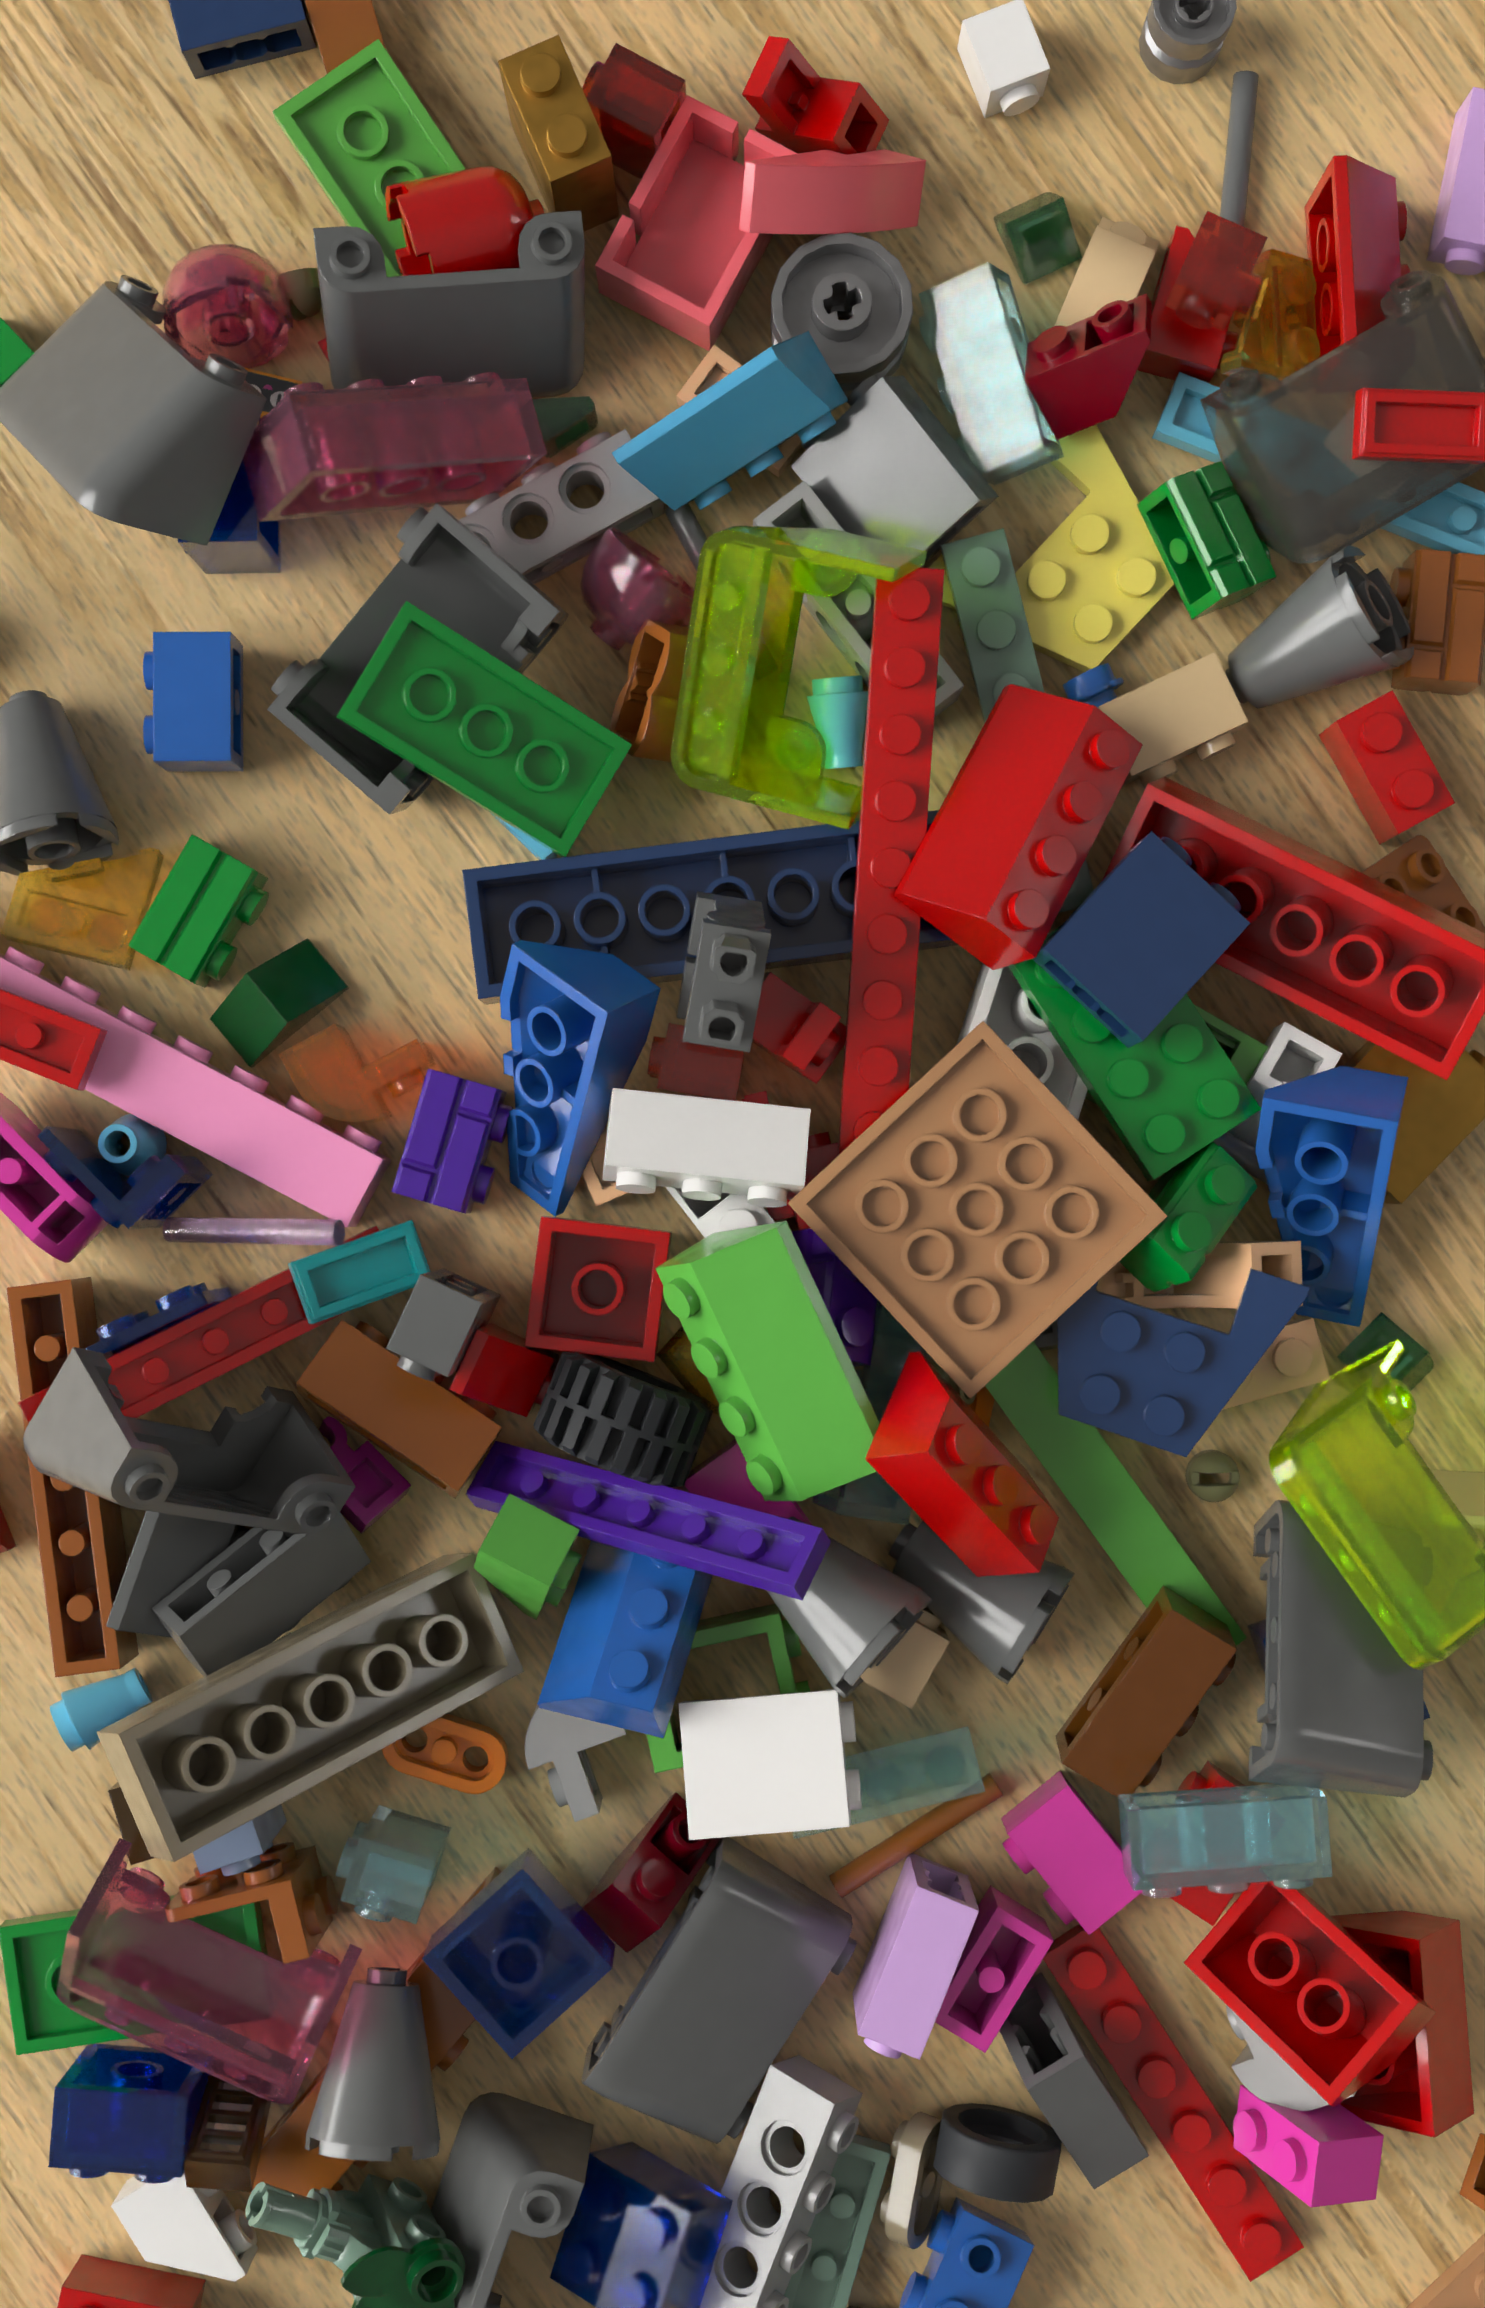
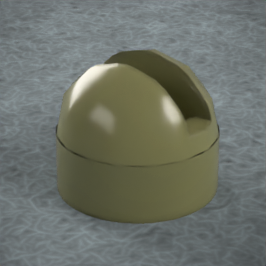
M317 268L292 270L276 275L269 280L274 301L280 312L287 317L301 321L307 316L312 317L320 311L322 301Z
M1204 1450L1194 1455L1189 1461L1185 1473L1189 1489L1196 1496L1207 1502H1221L1231 1497L1238 1487L1240 1478L1238 1467L1233 1459L1217 1450ZM1199 1473H1230L1228 1483L1200 1484Z

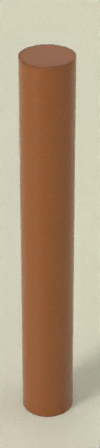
M990 1773L829 1875L834 1888L841 1898H844L1003 1796Z

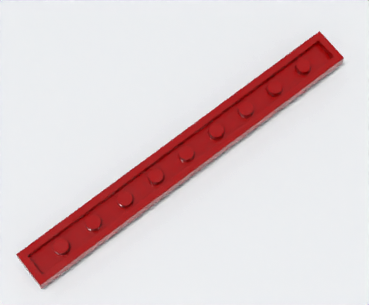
M878 565L876 568L837 1156L909 1090L921 916L893 895L927 833L945 569Z

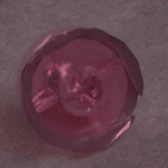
M211 244L192 250L176 262L163 286L162 306L166 309L163 318L164 332L193 358L207 361L208 355L212 353L226 357L245 368L251 369L264 365L285 350L289 343L287 332L290 327L293 329L290 298L285 284L272 264L265 257L250 248L234 244Z
M609 527L588 556L584 564L580 584L583 602L596 618L590 625L591 630L605 643L620 651L626 642L633 646L635 638L644 629L649 620L671 625L695 627L709 608V604L679 574L675 578L667 569L659 564L658 561L661 559L619 529L614 527L611 529Z

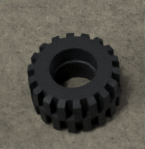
M563 1352L533 1426L547 1442L588 1463L650 1485L679 1487L685 1485L713 1411L695 1394L636 1368L599 1355Z

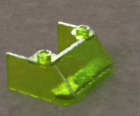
M732 526L711 535L704 543L699 556L671 746V762L677 776L692 788L844 829H849L860 820L862 786L824 777L826 745L822 735L812 724L784 715L804 593L819 597L838 595L853 584L857 574L894 582L925 565L927 551L825 528Z
M1397 1339L1331 1375V1380L1315 1384L1270 1449L1269 1465L1281 1491L1400 1657L1410 1667L1416 1670H1423L1446 1659L1485 1629V1540H1480L1408 1439L1414 1428L1413 1415L1416 1414L1417 1407L1406 1385L1400 1380H1393L1390 1375L1405 1351V1348Z

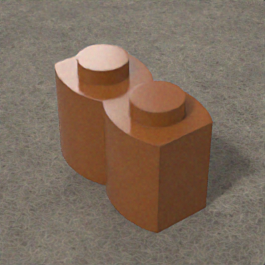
M650 618L645 619L632 646L628 666V681L617 698L610 731L632 744L628 751L629 755L693 766L698 763L713 737L714 704L720 698L733 673V644L708 629Z

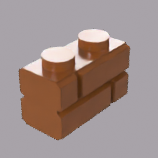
M1430 549L1415 550L1403 562L1402 568L1396 567L1390 580V587L1402 607L1411 633L1400 639L1402 649L1414 647V655L1409 661L1399 667L1390 669L1393 670L1391 688L1417 692L1431 691V693L1458 696L1467 695L1481 685L1485 645V555L1471 553L1452 554L1450 551Z

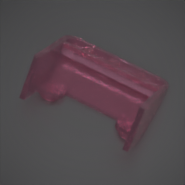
M119 1838L67 1932L57 1987L58 1998L68 2008L94 2022L262 2099L278 2104L293 2103L346 1989L362 1949L350 1944L341 1963L333 1955L323 1950L315 1949L310 1958L284 1964L189 1919L168 1922L165 1907L171 1899L163 1890L165 1887L164 1881L153 1872L143 1868L133 1867L127 1870L132 1843Z

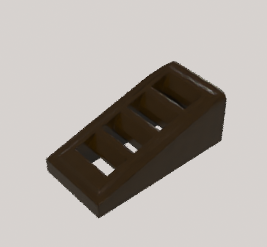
M213 2061L183 2164L186 2187L252 2192L277 2077V2066ZM224 2083L258 2085L256 2092L223 2089ZM220 2102L252 2105L251 2111L219 2109ZM215 2123L246 2125L245 2131L214 2129ZM211 2143L241 2145L239 2151L209 2149Z

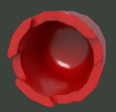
M493 166L475 167L388 185L385 192L388 221L401 219L407 246L395 250L402 276L520 268L518 257L519 235L527 222L535 216L545 214L539 199L529 201L522 185L511 173Z

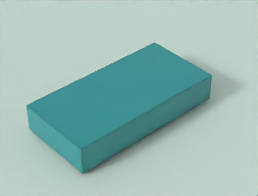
M408 1220L288 1263L309 1324L320 1322L414 1288L420 1274L431 1272L413 1220Z

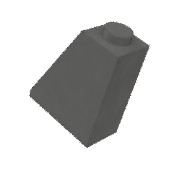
M1042 1972L1030 1979L999 2031L1027 2091L1093 2189H1096L1147 2158L1149 2154L1128 2113Z

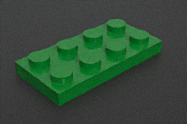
M408 601L401 607L336 716L561 857H566L632 746L631 743Z
M1058 928L1047 934L1042 946L1058 930ZM1033 959L1008 966L1147 1181L1155 1180L1261 1110L1254 1096L1187 994L1144 1041L1127 1048Z
M175 1895L5 1920L0 1925V1945L16 2055L270 2018L275 2011V2003L260 1901L177 1922H168L165 1907Z

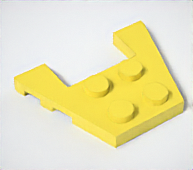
M1097 425L1059 440L1053 435L1043 445L1040 454L1086 495V498L1015 573L1034 650L1082 672L1099 666L1175 585L1137 507L1139 502ZM942 554L929 568L945 569ZM945 569L942 604L956 610Z

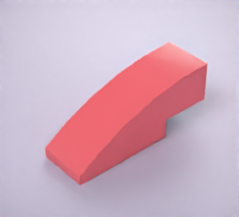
M826 149L746 161L739 230L747 233L842 234L915 227L918 225L926 160L887 149L850 155Z

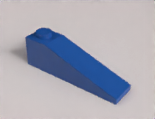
M520 940L511 946L500 995L501 1018L511 1022L512 1050L503 1054L504 1074L514 1078L515 1109L509 1112L507 1123L510 1183L556 1217L564 1213L608 1122L613 1088H624L647 1041L661 988L613 954Z
M1338 1066L1267 1089L1264 1092L1255 1152L1259 1168L1264 1169L1270 1192L1268 1204L1272 1219L1276 1218L1281 1240L1301 1241L1302 1285L1308 1286L1310 1289L1307 1298L1303 1302V1306H1300L1296 1311L1297 1315L1356 1327L1361 1325L1408 1077Z

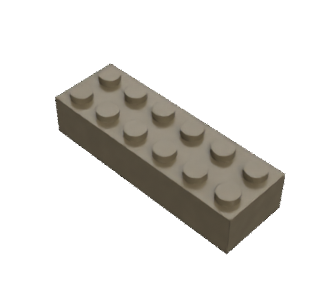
M474 1553L443 1555L97 1731V1735L150 1857L176 1862L524 1672L485 1578L474 1569L476 1561Z

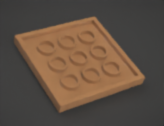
M984 1021L977 1025L788 1202L793 1210L970 1399L1167 1217L1160 1207Z

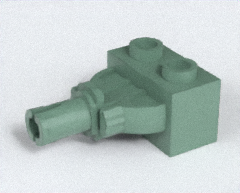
M368 2174L358 2192L351 2190L335 2192L334 2190L322 2187L321 2190L311 2189L307 2196L260 2182L252 2190L245 2208V2216L249 2220V2226L294 2238V2243L300 2249L302 2257L309 2259L317 2257L330 2261L339 2267L343 2274L358 2258L374 2249L392 2245L411 2249L423 2240L446 2237L445 2232L437 2224L428 2206L425 2192L414 2182L401 2177H396L393 2181Z

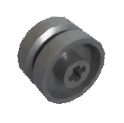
M853 233L822 235L798 247L780 268L771 294L770 328L772 346L809 331L847 398L856 387L873 375H877L879 379L892 376L901 363L913 315L911 284L899 260L879 242ZM838 317H843L847 320H838Z

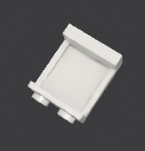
M834 1689L716 1700H691L678 1703L689 1840L850 1827V1810L863 1809L859 1769H846L844 1743L856 1742L853 1701L840 1702V1694Z

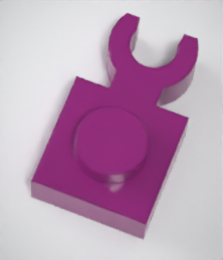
M327 1416L322 1421L319 1431L330 1441L331 1450L356 1486L340 1513L362 1534L407 1495L411 1484L368 1440L353 1451L347 1445V1433L343 1425L335 1418Z

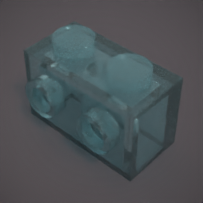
M379 1805L368 1823L358 1821L353 1836L348 1837L336 1872V1876L347 1879L340 1901L355 1905L354 1911L370 1920L389 1922L392 1920V1917L417 1924L432 1891L451 1827Z

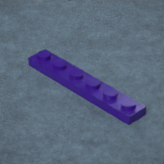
M499 1441L494 1442L466 1492V1496L475 1507L498 1514L510 1493L580 1529L577 1535L579 1537L802 1601L831 1543L823 1528L663 1485H650L611 1471Z

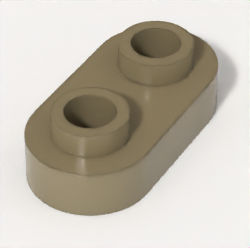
M917 2112L909 2121H903L894 2134L891 2146L892 2157L896 2159L890 2187L883 2197L880 2208V2219L885 2223L887 2238L911 2249L920 2247L931 2230L937 2213L943 2180L933 2166L941 2119L923 2112Z

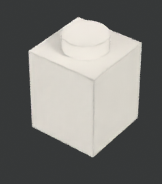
M1014 0L962 20L957 50L984 118L1003 112L1005 116H1014L1033 107L1039 101V97H1042L1044 94L1050 66L1024 0Z

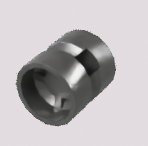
M1152 0L1139 38L1140 56L1147 69L1160 80L1172 84L1192 83L1205 76L1216 63L1223 42L1232 25L1237 9L1236 0Z

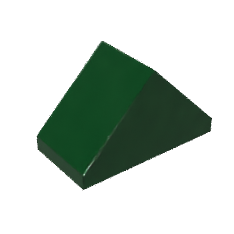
M307 938L247 972L210 1017V1020L247 1065L253 1068L348 990L349 987L310 939Z

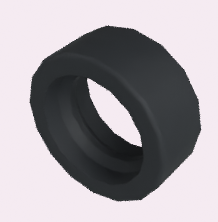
M956 2104L943 2111L933 2166L942 2178L956 2187L978 2196L1005 2202H1038L1053 2195L1062 2141L1051 2126L1022 2112L987 2104Z

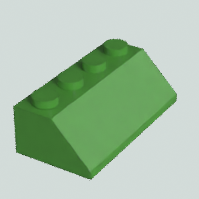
M787 1221L713 1233L655 1268L664 1286L663 1296L672 1313L679 1318L692 1345V1359L698 1370L707 1377L719 1403L721 1421L726 1429L734 1435L747 1462L746 1472L754 1488L762 1494L764 1501H803L877 1472L865 1458L880 1423Z

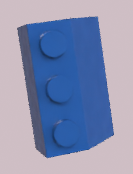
M591 1540L537 1703L539 1708L664 1738L713 1575Z

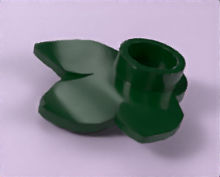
M429 2238L417 2243L411 2249L393 2245L384 2246L370 2251L351 2264L343 2274L341 2284L345 2290L356 2295L352 2308H455L453 2299L458 2295L463 2285L465 2260L459 2247L453 2241L446 2238Z

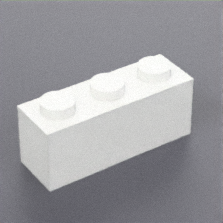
M613 1088L609 1106L602 1180L616 1182V1189L634 1194L654 1193L656 1186L682 1188V1196L694 1200L721 1199V1193L748 1195L747 1202L756 1206H786L787 1199H793L805 1186L811 1109Z

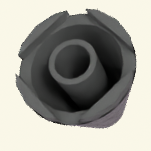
M1347 545L1335 552L1228 655L1229 669L1225 673L1239 702L1243 704L1249 702L1256 708H1264L1399 667L1412 658L1414 647L1402 649L1400 640L1411 633L1402 607L1386 578L1378 568L1366 574L1355 562L1366 555L1359 548Z
M36 690L22 691L12 695L9 698V702L0 707V871L16 876H30L28 865H49L50 876L88 869L106 861L113 855L111 843L119 844L118 830L62 704L58 700L48 697L44 692Z
M794 1516L788 1518L790 1520L804 1523L803 1521L797 1519ZM828 1536L831 1543L803 1601L771 1591L767 1592L833 1689L843 1698H846L864 1681L860 1676L868 1667L871 1669L875 1665L878 1666L924 1613L922 1609L928 1606L933 1599L921 1588Z
M924 1521L920 1523L918 1528L908 1522L899 1533L888 1553L889 1556L897 1560L892 1573L921 1588L932 1598V1602L926 1607L996 1678L1007 1685L1024 1662L1022 1657L1025 1652L1029 1651L1031 1646L1036 1643L1068 1589L1069 1582L1075 1575V1573L1064 1566L1044 1560L1040 1573L977 1577Z
M370 1967L367 1970V1979L353 1981L306 2133L305 2149L308 2151L319 2147V2155L364 2161H392L393 2154L399 2152V2147L413 2146L412 2160L437 2156L440 2133L420 1986L418 1983L406 1981V1969Z

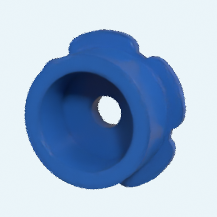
M1105 663L1076 676L1062 686L1068 699L1094 705L1098 708L1100 705L1118 698L1114 690L1123 685L1124 680L1123 677L1116 679L1109 663Z

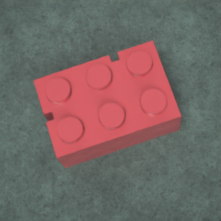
M687 95L629 201L630 218L622 214L595 264L599 293L710 351L774 235L747 233L739 230L745 162L797 153L750 128L744 138V165L736 162L735 159L739 154L738 122ZM636 234L641 236L638 243H636Z

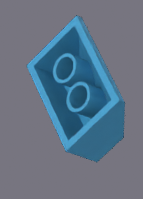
M809 331L769 347L613 451L612 454L623 469L674 511L693 500L699 510H702L732 491L726 479L744 467L752 478L782 459L784 456L778 446L798 434L802 443L805 444L834 426L836 421L831 411L849 400Z

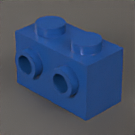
M153 632V651H146L143 659L145 686L147 690H153V715H146L143 724V739L147 754H153V761L167 772L243 771V645L231 632Z
M956 2197L950 2212L942 2209L938 2213L927 2239V2247L933 2250L923 2274L914 2271L910 2276L903 2291L899 2308H1008L1035 2245L1025 2231Z

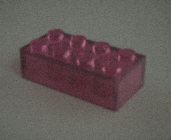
M487 372L469 377L463 382L443 383L440 376H424L414 379L406 385L384 386V382L380 379L358 381L343 389L324 390L323 385L318 382L295 385L287 389L280 402L268 414L259 419V424L253 432L243 460L261 522L434 507L436 503L441 506L473 503L485 495L501 493L545 456L547 451L527 378L500 379L498 373Z

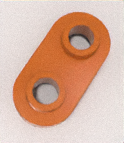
M445 1714L421 1727L427 1735V1743L424 1746L414 1747L407 1742L406 1737H403L382 1749L384 1758L395 1770L467 1794H481L491 1790L503 1777L508 1764L507 1745L498 1732L488 1726L450 1714ZM470 1747H481L488 1755V1762L482 1766H474L467 1761L465 1751Z

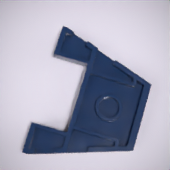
M1250 1268L1230 1331L1225 1333L1097 1290V1281L1058 1317L1059 1415L1187 1457L1307 1298L1310 1288Z

